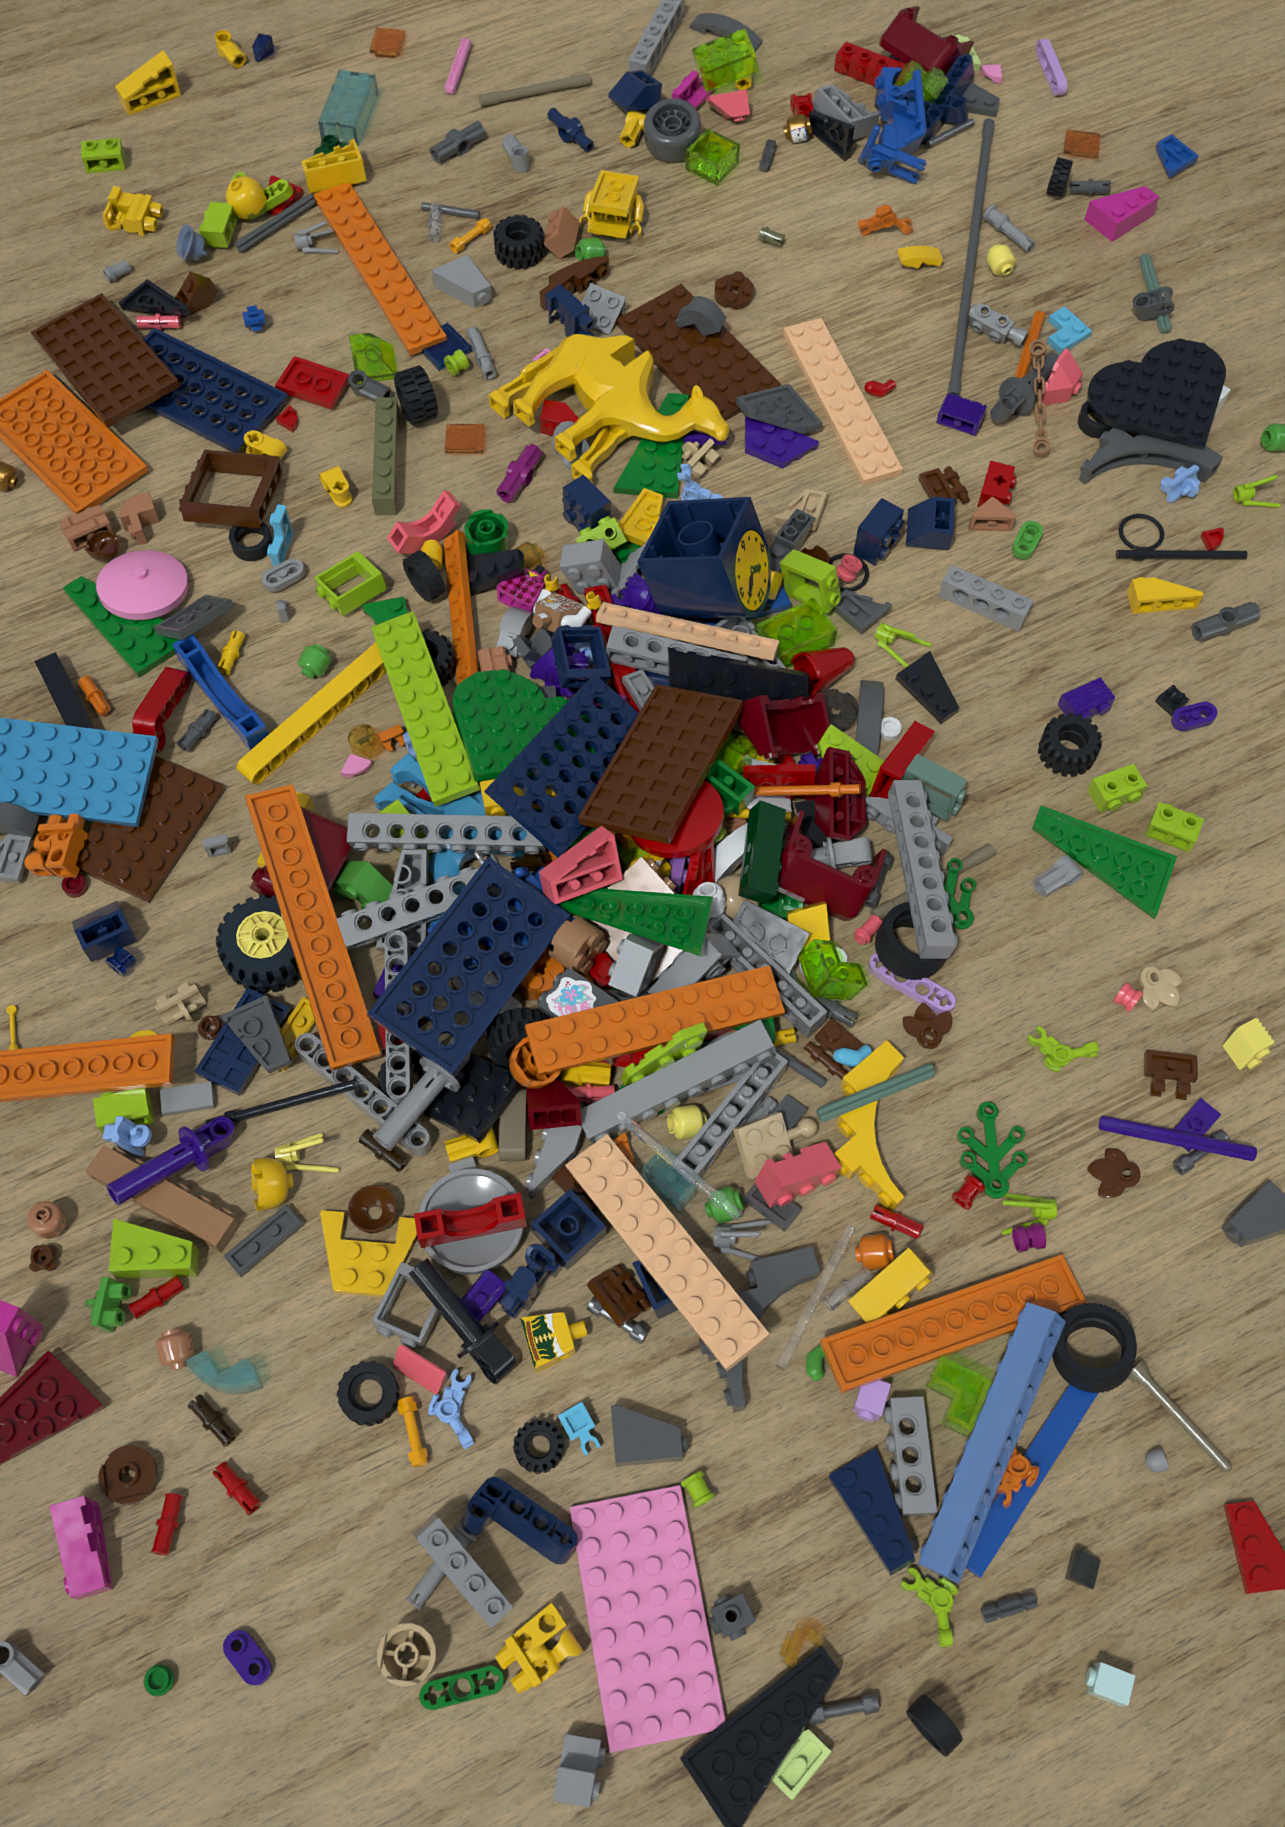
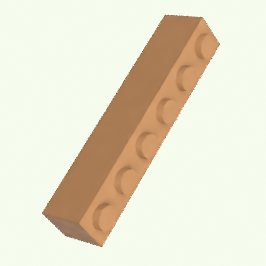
M103 1145L85 1172L93 1180L106 1187L110 1182L139 1167L144 1162L137 1158L131 1161L126 1158L128 1154L120 1148L114 1146L113 1149H110ZM169 1177L129 1199V1201L222 1253L239 1227L234 1219L235 1214L223 1207L221 1210L212 1206L214 1203L202 1195L198 1198L191 1195V1189L181 1183H178L177 1186L170 1183Z

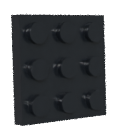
M471 1053L470 1060L455 1076V1079L460 1084V1089L454 1092L444 1087L422 1114L481 1143L522 1085L513 1078L510 1071Z

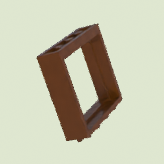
M204 450L201 458L197 460L195 471L191 473L189 484L185 486L183 497L179 499V511L182 512L183 521L261 528L283 475L280 456ZM212 472L263 476L250 507L199 503Z

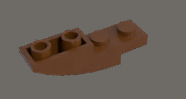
M601 256L585 259L568 265L550 275L549 285L539 291L540 307L547 311L545 308V294L559 284L570 293L576 290L581 294L588 289L590 283L595 284L609 274V258Z

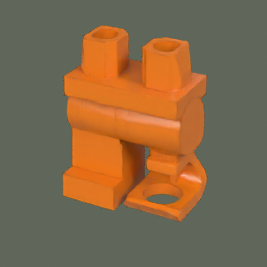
M69 814L66 823V819L62 816L50 815L48 824H39L37 831L40 833L37 834L34 840V848L37 851L31 852L25 858L26 868L36 876L57 875L59 878L77 877L79 868L76 866L79 852L84 847V841L87 840L89 835L83 830L85 819L79 814Z

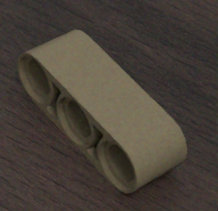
M519 1089L500 1115L499 1161H526V1089Z

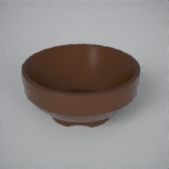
M368 1185L356 1191L348 1206V1215L353 1225L360 1231L371 1234L387 1229L393 1223L397 1212L394 1196L389 1190L379 1185ZM374 1206L380 1207L382 1209L381 1217L377 1220H370L367 1217L368 1210Z

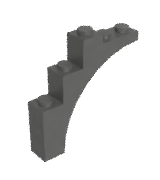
M1112 428L1109 432L1105 431L1100 437V446L1093 455V458L1091 460L1087 459L1082 464L1079 481L1086 485L1096 476L1109 470L1123 466L1143 464L1158 465L1175 470L1181 466L1189 469L1196 465L1199 467L1197 479L1205 483L1217 472L1223 457L1206 445L1201 447L1139 433L1133 438L1123 430Z
M813 1247L750 1262L749 1271H746L749 1286H754V1289L738 1292L737 1294L758 1320L765 1310L780 1296L798 1285L818 1278L820 1270ZM701 1338L698 1339L701 1354H707L708 1362L717 1360ZM743 1359L729 1371H726L720 1362L716 1363L718 1376L720 1379H725L727 1389L723 1390L727 1407L732 1405L733 1413L743 1411L746 1406L742 1386Z

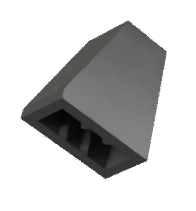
M1271 1181L1267 1182L1221 1228L1225 1232L1226 1237L1231 1242L1244 1247L1285 1234V1194Z
M611 1405L616 1467L682 1461L683 1453H687L688 1450L686 1435H681L680 1427L618 1405Z

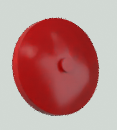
M704 780L670 844L631 836V838L643 851L657 857L681 858L695 854L711 844L722 828L724 810L721 797L717 790Z

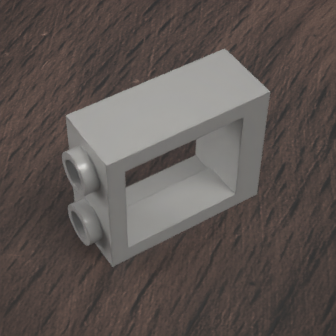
M401 1262L372 1319V1323L377 1328L376 1332L382 1336L390 1338L391 1335L401 1338L400 1343L409 1348L415 1349L416 1346L424 1348L440 1315V1312L434 1305L419 1336L385 1321L404 1282L407 1281L418 1286L408 1274L414 1267Z

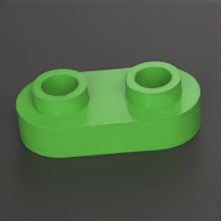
M1027 521L1022 525L1012 546V553L1015 557L1028 559L1033 555L1043 534L1041 524L1036 521Z

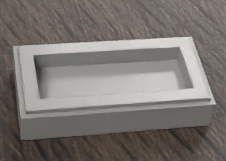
M211 1081L160 1090L161 1113L163 1116L215 1108L214 1089Z

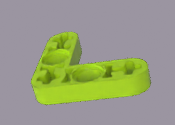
M238 172L232 177L231 181L237 177L247 175L244 172ZM281 179L266 187L264 195L269 197V199L258 214L254 215L252 213L247 215V220L255 219L289 199L293 193V188L287 180Z

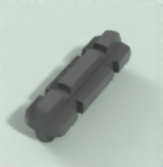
M768 139L766 141L762 159L759 163L760 171L764 170L767 172L770 168L776 148L775 140Z
M1029 1592L1022 1594L1020 1598L1016 1596L997 1602L995 1606L993 1604L981 1608V1614L985 1623H990L998 1620V1617L1003 1619L1022 1613L1024 1609L1026 1611L1038 1607V1603L1034 1593Z

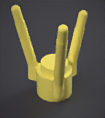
M323 1133L292 1143L275 1146V1159L285 1166L286 1171L306 1170L335 1173L340 1171L337 1167L295 1164V1161L300 1160V1149L324 1142L322 1138L324 1136Z

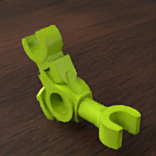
M1040 1026L1035 1030L1040 1036L1039 1039H1035L1032 1035L1027 1037V1042L1031 1046L1039 1047V1052L1047 1056L1043 1059L1044 1066L1057 1073L1060 1072L1061 1067L1073 1062L1074 1058L1097 1057V1052L1100 1051L1097 1042H1090L1082 1047L1073 1049L1070 1046L1061 1045L1052 1036L1048 1038L1045 1029Z
M909 1567L907 1573L914 1577L915 1582L909 1585L902 1581L900 1587L907 1592H917L915 1597L929 1605L934 1614H937L939 1647H951L953 1645V1636L948 1614L951 1613L953 1606V1596L959 1592L957 1587L946 1578H939L937 1580L938 1584L943 1586L939 1587L928 1577L924 1580L921 1579L920 1573L916 1569Z

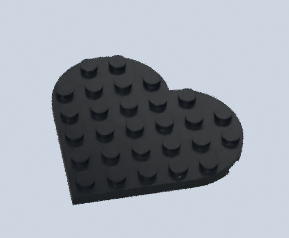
M1181 338L1163 342L1150 349L1141 362L1126 360L1108 365L1098 371L1089 383L1087 392L1088 407L1095 412L1099 421L1110 427L1205 447L1224 386L1226 367L1220 355L1205 343Z

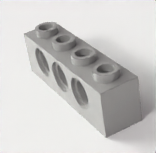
M951 565L944 577L938 596L1020 632L1033 603L1032 599L954 565Z
M924 1396L890 1398L887 1406H884L883 1416L885 1424L889 1423L890 1435L886 1436L888 1452H892L893 1463H890L889 1470L891 1481L896 1483V1493H893V1497L900 1517L933 1516L937 1513ZM899 1423H909L912 1427V1434H903L899 1429ZM904 1450L913 1452L915 1463L909 1464L905 1462L902 1452ZM906 1479H913L918 1483L919 1490L917 1493H911L907 1490L905 1486Z
M435 1513L412 1533L490 1628L494 1627L513 1608Z

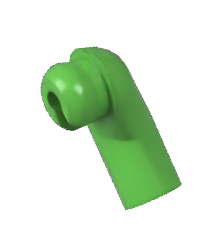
M820 1344L806 1356L805 1370L813 1381L821 1380L825 1374L822 1369L825 1355Z

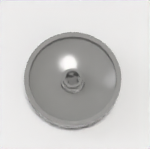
M474 1168L458 1170L444 1176L429 1189L420 1205L419 1213L440 1208L448 1211L472 1209L490 1202L495 1197L515 1194L517 1192L504 1178L488 1170ZM524 1228L425 1247V1250L438 1265L448 1271L463 1275L482 1274L487 1268L491 1271L499 1267L512 1256L520 1244Z

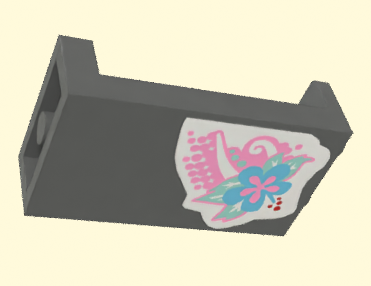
M569 967L564 973L560 972L555 977L553 987L548 992L544 991L537 1001L540 1013L543 1012L551 1018L619 1002ZM618 1057L606 1059L605 1061L612 1065Z

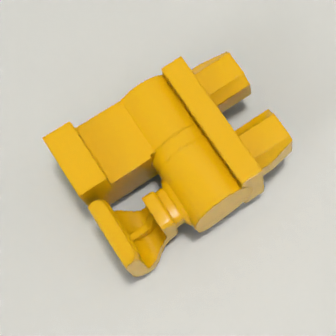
M113 185L108 196L109 202L102 217L105 227L110 231L118 230L123 225L126 232H138V235L144 236L147 230L156 232L158 221L154 217L162 218L164 210L162 204L153 202L152 195L122 192L121 187Z
M552 1602L504 1641L506 1645L495 1655L503 1670L516 1660L521 1666L522 1671L510 1680L518 1694L532 1687H539L561 1670L559 1663L565 1660L566 1657L578 1656L584 1653L583 1648L571 1630H565L568 1625ZM565 1630L561 1634L559 1643L552 1650L547 1649L545 1644Z

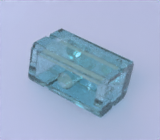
M661 1150L642 1168V1177L668 1201H672V1205L679 1211L683 1210L698 1194L699 1185Z

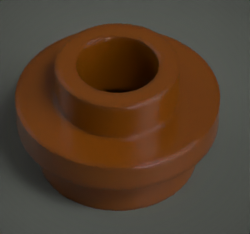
M206 1016L200 1021L198 1032L202 1038L214 1040L224 1024L217 1016ZM210 1026H215V1027H216V1028H215L213 1031H211V1032H208V1031H207Z

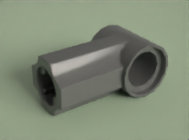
M354 370L349 374L348 380L356 396L366 397L376 402V398L390 397V387L368 377L362 370Z

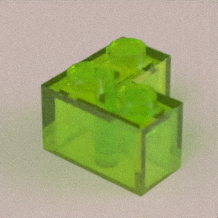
M911 60L902 69L894 86L900 87L907 84L909 80H913V72L920 70L923 97L925 101L931 103L937 99L949 79L945 77L941 70L934 67L925 72L918 62Z
M813 939L799 956L811 996L814 998L851 1001L868 985L860 964L840 961L834 941Z
M940 1356L935 1362L925 1387L950 1399L940 1425L966 1437L973 1429L992 1380L943 1356Z

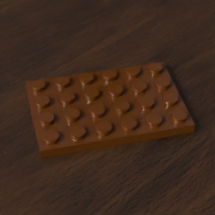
M155 755L139 827L93 822L86 832L89 835L87 840L84 841L83 849L79 852L76 866L80 872L150 903L225 792L224 785Z

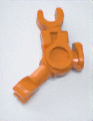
M888 204L877 207L876 215H873L870 219L858 221L859 230L861 229L863 236L869 235L872 230L877 231L883 227L889 228L893 225L899 227L906 235H909L913 230V227L909 226L912 222L911 219L904 218L902 220L897 218V215Z
M1016 1447L1000 1482L1001 1485H999L994 1497L995 1499L1000 1493L1005 1494L1006 1499L1003 1502V1507L1006 1509L1012 1504L1013 1491L1019 1492L1023 1480L1027 1479L1025 1485L1032 1487L1039 1475V1467L1031 1466L1029 1460L1022 1456L1021 1453H1018Z

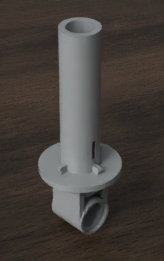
M826 836V842H823V847L812 849L810 855L811 858L835 869L873 863L869 838H856L851 841L833 843L832 839Z
M453 1038L446 1046H450L454 1042ZM471 1051L453 1075L423 1056L419 1061L426 1073L374 1133L373 1138L384 1148L391 1151L444 1087L454 1092L460 1089V1084L455 1079V1076L470 1060Z

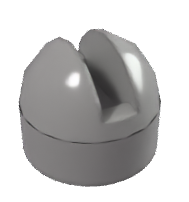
M1161 1448L1152 1450L1147 1454L1145 1461L1149 1470L1158 1473L1169 1470L1166 1457Z

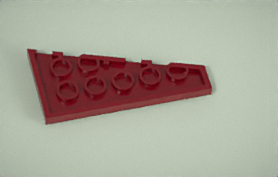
M49 1350L0 1396V1465L105 1408Z

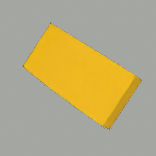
M908 246L899 248L897 251L901 264L909 268L919 269L922 262L929 266L935 265L940 267L943 262L940 250L936 247Z

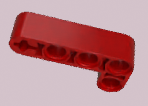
M165 667L133 715V733L156 736L159 740L157 752H161L165 746L166 733L164 725L189 688L191 681L189 671Z

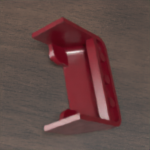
M915 6L900 10L882 34L879 45L914 69L920 70L925 76L933 79L945 77L960 55L970 54L974 41L970 40L961 43L954 35L941 38L916 22L920 7Z
M800 810L789 822L783 835L784 848L780 856L782 867L777 881L779 892L807 905L825 901L827 914L842 921H851L859 914L876 885L887 850L882 849L872 858L873 863L860 865L854 871L853 876L843 873L810 857L812 843L809 838L798 833L805 813Z

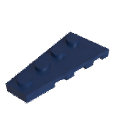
M874 1448L830 1474L829 1480L889 1575L892 1576L915 1562V1556L877 1449Z

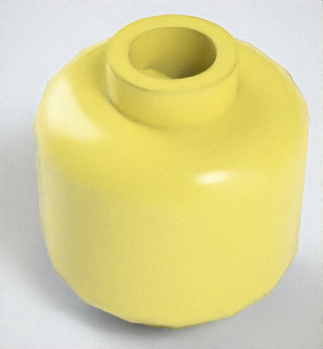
M997 244L989 250L986 262L994 275L1006 276L1013 271L1016 257L1007 245Z
M693 1104L677 1106L667 1116L668 1130L670 1134H674L679 1140L694 1138L707 1122L705 1113L701 1112L699 1107Z

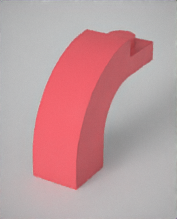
M443 490L427 515L414 522L397 521L387 540L397 553L411 554L421 550V546L427 540L439 542L456 525L453 518L461 505L450 491Z

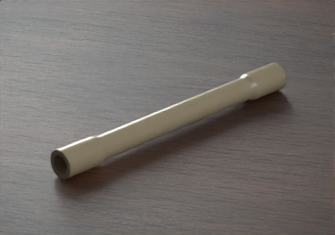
M589 73L570 78L511 90L480 94L479 101L481 107L513 99L588 86L591 84Z
M987 843L961 860L963 866L958 875L995 856L996 852L993 846ZM957 864L951 865L952 868L958 869ZM947 868L942 870L944 873V883L947 878ZM907 891L871 909L870 914L876 915L883 920L892 908L904 902H909Z

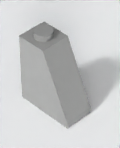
M468 255L432 269L434 286L461 302L477 308L492 301L491 285Z

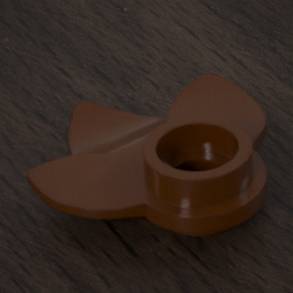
M922 1002L916 1009L914 1017H903V1027L909 1035L917 1038L920 1046L926 1049H934L941 1043L942 1036L950 1031L952 1016L949 1011L942 1012L936 1016L932 1009ZM925 1035L932 1036L933 1040L925 1039Z
M1106 1149L1105 1159L1096 1160L1087 1167L1088 1172L1102 1182L1098 1190V1196L1102 1198H1115L1122 1195L1126 1188L1137 1185L1141 1178L1138 1166L1128 1162L1126 1155L1118 1149ZM1125 1170H1129L1132 1172V1175L1124 1177L1122 1173Z

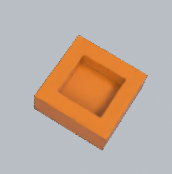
M400 724L376 735L379 743L388 752L393 751L391 738L398 741L400 747L405 744Z

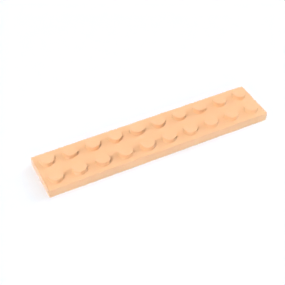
M822 318L785 327L783 335L862 485L902 475L903 468Z
M607 1134L565 1165L570 1174L726 1371H729L770 1338L769 1332Z

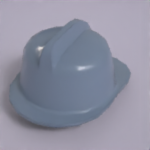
M185 224L181 228L177 239L176 250L178 256L182 261L190 260L196 262L202 255H207L208 252L204 248L205 238L194 231L190 225Z

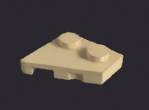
M805 489L797 499L788 504V509L782 514L778 513L775 516V524L784 525L794 511L799 509L816 518L811 530L815 531L827 500V492Z

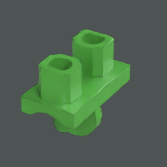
M102 1277L95 1298L86 1299L85 1307L92 1309L90 1325L101 1328L104 1332H113L114 1327L124 1325L126 1314L124 1310L119 1308L120 1300H128L130 1298L132 1288L110 1277Z

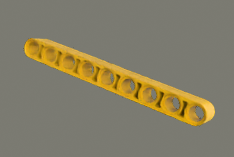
M375 642L244 755L237 763L236 770L252 784H260L387 672L377 643Z

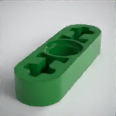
M487 1666L429 1681L420 1689L419 1700L424 1708L438 1710L495 1695L504 1686V1675L497 1667ZM492 1671L493 1676L499 1677V1681L495 1683L494 1689L490 1690L488 1685L479 1686L481 1693L475 1695L476 1685L472 1678L473 1675L478 1674V1681L486 1679L487 1673ZM459 1679H466L470 1683L469 1694L462 1698L456 1696L454 1684ZM449 1682L448 1692L452 1701L446 1702V1695L438 1697L436 1700L437 1704L432 1705L430 1700L425 1699V1695L430 1693V1687L434 1686L435 1691L446 1690L443 1683Z

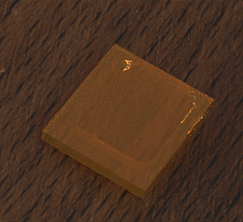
M376 27L370 46V53H374L376 57L396 58L400 55L406 34L405 30Z
M1066 129L1063 154L1098 158L1100 134Z
M446 424L445 453H483L484 424Z

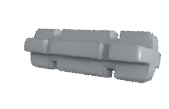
M766 1097L746 1120V1123L771 1114L776 1108L777 1103L772 1098Z

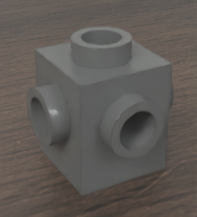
M743 1593L732 1599L727 1594L715 1600V1607L710 1610L712 1617L708 1618L714 1634H721L723 1639L729 1636L731 1641L747 1634L745 1628L756 1622ZM726 1613H732L735 1621L728 1622L725 1617Z

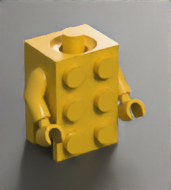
M601 170L594 188L585 195L582 211L584 215L579 219L580 228L582 229L584 222H588L587 232L596 235L613 236L615 238H626L629 229L630 236L632 237L633 231L637 230L638 238L642 236L640 222L643 219L644 203L639 195V176Z

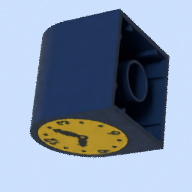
M751 497L667 502L637 561L660 613L679 619L758 616L764 609L769 596L771 559L768 544Z

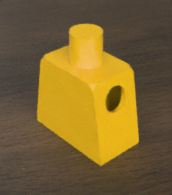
M825 901L786 912L788 922L811 933L803 949L831 950Z

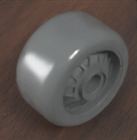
M665 99L654 104L649 109L644 119V140L647 149L655 158L664 162H680L691 157L699 148L702 138L701 118L692 104L681 99Z

